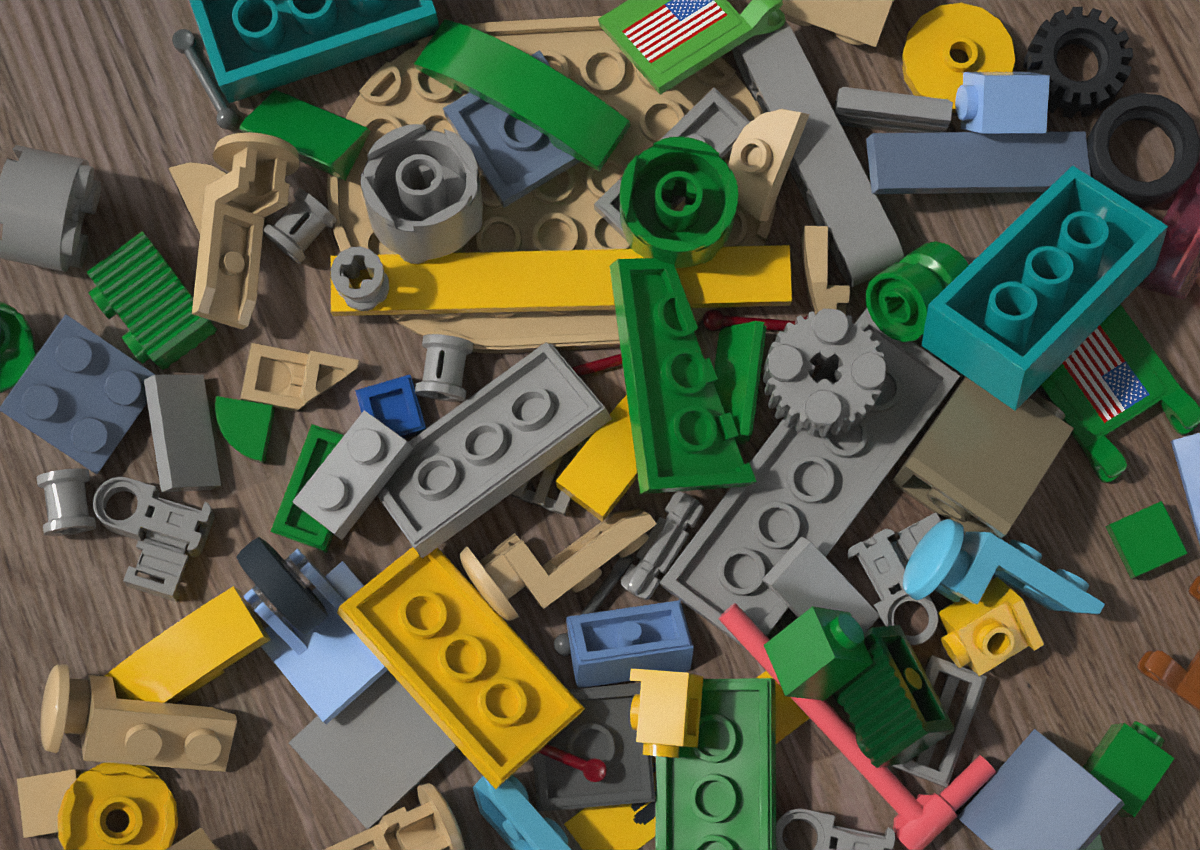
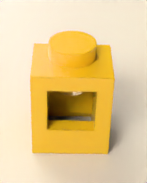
M998 577L990 580L978 604H972L966 599L961 598L959 602H954L938 612L948 633L941 638L948 655L957 667L962 668L967 664L978 676L983 675L1028 646L1035 651L1044 645L1024 600Z
M631 668L630 681L640 682L641 690L640 694H635L633 697L630 722L632 729L637 730L636 742L643 743V755L678 758L679 746L698 748L703 676L684 672Z

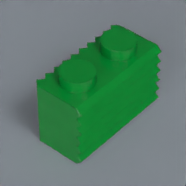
M143 231L87 271V274L96 285L95 288L88 292L109 320L117 314L120 316L121 320L130 330L121 337L141 364L151 358L160 369H167L172 363L177 362L180 357L187 355L191 349L196 348L199 343L204 342L208 336L214 335L217 331L211 320L192 314L193 296Z

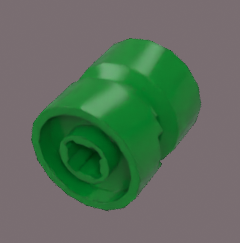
M937 241L923 244L905 256L899 263H894L869 282L866 290V306L871 319L880 331L894 340L901 342L917 340L924 333L928 304L969 266L968 262L959 251L948 244Z

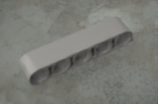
M785 21L780 29L767 34L754 35L732 49L740 73L752 97L761 106L763 113L785 109L810 114L788 169L816 225L828 226V249L847 284L850 287H854L877 276L894 263H899L904 258V254L897 235L876 194H872L871 184L790 25Z

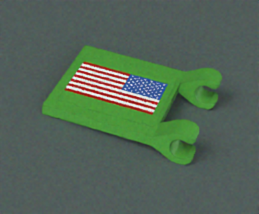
M627 0L598 18L599 26L660 95L754 35L767 34L780 29L786 20L784 13L779 9L783 5L782 0H752L741 14L727 0Z

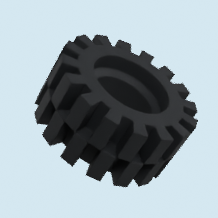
M1083 6L1072 7L1068 15H1065L1064 10L1054 13L1050 22L1046 19L1039 27L1027 49L1028 52L1024 57L1023 68H1028L1027 72L1050 75L1048 111L1054 113L1056 108L1060 107L1064 109L1063 117L1073 118L1077 111H1081L1082 117L1090 116L1096 108H1099L1101 111L1107 107L1111 100L1119 93L1132 69L1128 64L1133 58V49H1125V45L1130 38L1125 30L1119 34L1114 31L1118 21L1112 16L1104 23L1099 20L1102 13L1101 10L1092 8L1087 16L1083 15ZM1070 44L1086 46L1097 58V74L1086 81H1074L1067 78L1058 68V51Z

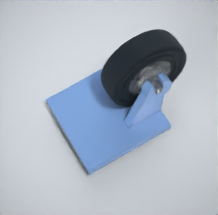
M258 537L245 546L236 558L242 569L255 584L243 597L269 625L265 630L271 640L261 647L322 722L327 725L388 670L337 614L339 606L364 585L343 561L324 576L298 548L284 560L268 542ZM311 583L316 587L313 591L308 587Z

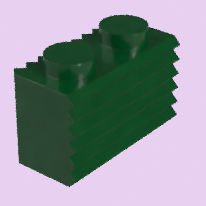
M901 626L872 627L864 633V644L873 664L832 695L844 707V711L850 715L849 721L855 725L856 741L862 753L871 760L872 765L876 768L911 761L912 758L920 755L921 752L945 738L946 735L954 732L955 729Z

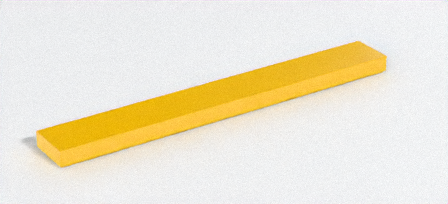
M790 245L722 247L713 259L706 263L687 268H676L691 308L790 306L792 303ZM632 249L451 253L440 258L428 259L420 264H411L404 261L399 254H381L377 256L389 279V291L386 299L377 304L372 310L358 311L352 309L339 295L331 280V313L333 316L615 310L609 265L617 259L643 257ZM331 256V266L337 256ZM367 269L360 270L358 278L349 280L354 289H360L363 280L372 279Z

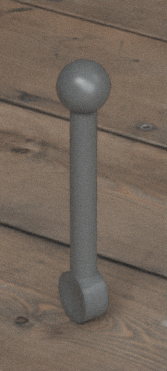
M187 29L178 30L172 37L175 49L185 54L217 111V124L226 130L233 129L238 123V115L235 110L227 108L195 50L196 39L194 35Z
M630 555L619 558L612 571L580 615L595 613L635 558ZM568 631L567 633L559 634L554 640V649L562 656L571 655Z

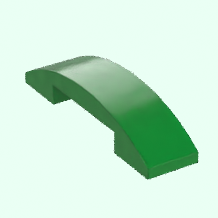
M445 19L414 63L417 70L454 91L462 94L466 90L549 137L554 147L599 172L631 126L630 121L611 106L545 63L491 35L454 21Z

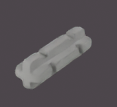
M678 491L673 495L665 508V511L669 513L666 519L661 517L658 519L657 524L648 536L649 539L637 553L636 557L640 560L637 566L631 564L621 579V585L640 599L648 600L651 598L660 583V580L656 578L659 572L663 574L667 572L689 536L685 532L688 525L694 528L704 511V506L698 500L683 492Z

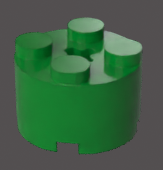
M689 137L664 138L653 143V146L644 150L638 156L636 155L627 165L620 184V222L630 248L643 258H655L665 263L674 264L675 268L692 267L712 260L731 234L738 205L737 180L726 162L709 144ZM674 196L685 197L683 211L671 210Z

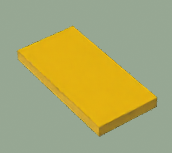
M414 547L410 548L342 603L337 610V614L495 789L500 787L585 709L438 547L424 558H421Z

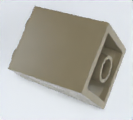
M965 376L891 483L933 513L936 512L942 519H951L961 523L964 527V534L966 532H991L1001 539L1014 524L1074 428L1063 421L1065 414L1046 399L1036 397L1033 401L1028 398L1014 411Z

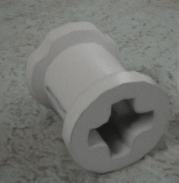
M299 188L293 194L296 201L274 226L267 224L263 228V234L287 256L301 264L306 259L304 251L325 227L333 228L337 219L312 195ZM305 218H308L305 221V223L298 229V231L295 234L291 235L294 232V230L301 224V222Z
M350 247L341 251L334 259L331 266V280L339 295L350 308L358 311H368L374 309L377 304L386 299L389 291V279L384 272V267L379 257L373 251L364 247ZM367 269L372 280H363L360 289H354L349 279L358 278L360 270Z
M424 335L422 346L427 349L423 379L422 382L416 383L415 394L441 401H465L467 391L462 388L466 355L472 353L474 343L449 335Z
M78 468L63 469L37 476L38 487L44 489L48 522L43 524L44 535H72L96 528L95 518L90 517L88 513L85 483L90 480L89 470Z

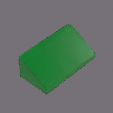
M278 90L273 91L249 114L239 128L243 133H263L289 142L297 149L300 162L346 181L371 132L367 127Z
M760 321L724 327L720 330L714 365L718 380L713 383L725 414L730 412L739 434V436L735 437L737 444L746 445V442L750 441L753 430L766 326H764V322Z

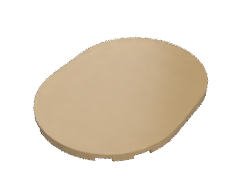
M602 16L469 24L467 26L508 43L530 56L540 50L551 68L565 75L627 118L631 126L600 172L583 162H579L503 208L478 168L483 201L482 226L478 233L453 253L631 249L628 242L594 210V203L623 176L627 165L633 158L653 146V143L659 141L713 88L717 89L750 122L760 114H763L758 101L754 100L749 90L735 74V70L722 57L660 95L599 26L598 18ZM433 35L418 41L419 45L407 50L392 62H386L375 72L359 91L360 95L345 118L367 127L371 132L346 181L328 174L329 212L337 219L333 232L340 251L350 247H364L370 249L376 255L396 254L384 246L375 235L370 224L361 188V174L364 171L368 161L367 155L373 144L388 132L411 124L425 125L426 130L444 133V129L456 133L445 117L443 108L469 92L464 90L460 94L417 70L414 66L415 61ZM731 154L724 160L728 166ZM685 199L674 209V211H683V208L685 206ZM776 201L767 222L757 220L745 211L738 202L733 228L723 247L764 246L773 221ZM719 307L691 308L696 323L702 321L703 315L707 311L717 310ZM615 310L388 315L401 326L421 337L427 334H440L469 340L474 343L472 352L477 353L533 352L545 342L551 343L557 351L620 347Z

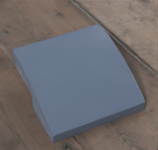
M1034 729L957 818L993 850H1085L1125 804L1071 757Z

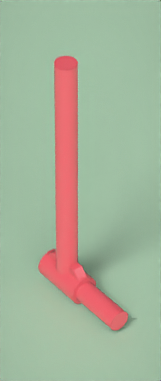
M734 603L718 619L780 685L764 647L769 638ZM791 697L898 813L894 818L893 831L895 832V839L905 850H924L957 818L955 812L996 773L992 765L979 755L939 795L936 793L918 794L914 797L888 767L876 768L871 764V760L858 747L856 733L826 700Z

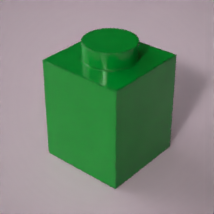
M812 606L764 644L783 692L787 697L824 701L873 664L864 644L865 636L861 626L852 617L850 612Z
M1134 721L1131 727L1126 723L1111 725L1083 766L1087 772L1123 801L1125 805L1117 813L1121 817L1135 818L1175 759L1161 749L1165 742L1164 739L1137 721Z

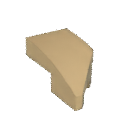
M805 226L800 240L801 263L811 309L815 315L824 308L840 310L846 315V303H849L850 286L827 285L828 226Z
M251 343L240 400L273 405L278 409L298 411L353 373L358 367L359 360L316 351H310L309 354Z

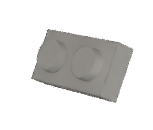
M364 410L292 502L343 540L414 448L405 439Z

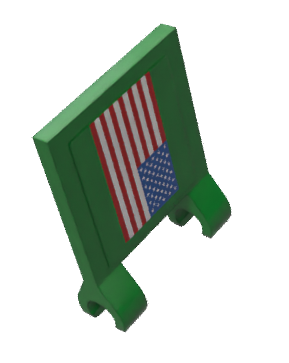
M1121 304L1039 386L1048 401L1056 405L1065 414L1063 421L1074 428L1071 432L1083 449L1094 472L1104 483H1110L1120 477L1127 467V461L1121 452L1106 436L1160 402L1170 424L1180 435L1188 434L1200 423V406L1179 386Z

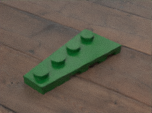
M655 258L617 259L609 267L640 494L747 487L756 483L750 463L744 464L735 441V437L739 436L732 415L730 412L725 414L713 382L718 380L710 357L704 359L694 331L698 326L675 265Z

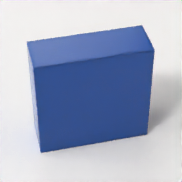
M411 375L355 390L361 413L365 410L403 439L418 435L427 429L417 394H415Z

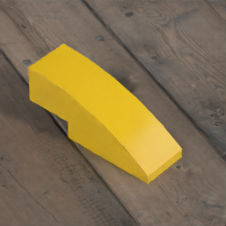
M627 395L610 413L612 420L595 431L556 480L558 489L601 522L606 519L634 481L638 480Z
M233 586L155 637L105 676L113 677L116 699L175 704L225 673L223 669L271 639L249 602L243 597V592Z

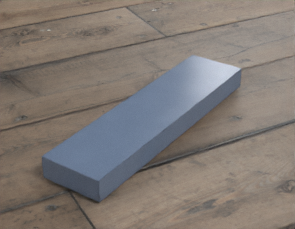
M1085 131L981 134L977 132L872 133L866 139L872 194L1045 192L1072 165L1091 176Z

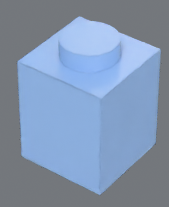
M963 72V85L958 88L955 99L957 116L961 120V129L981 134L1046 133L1050 75L1030 72Z

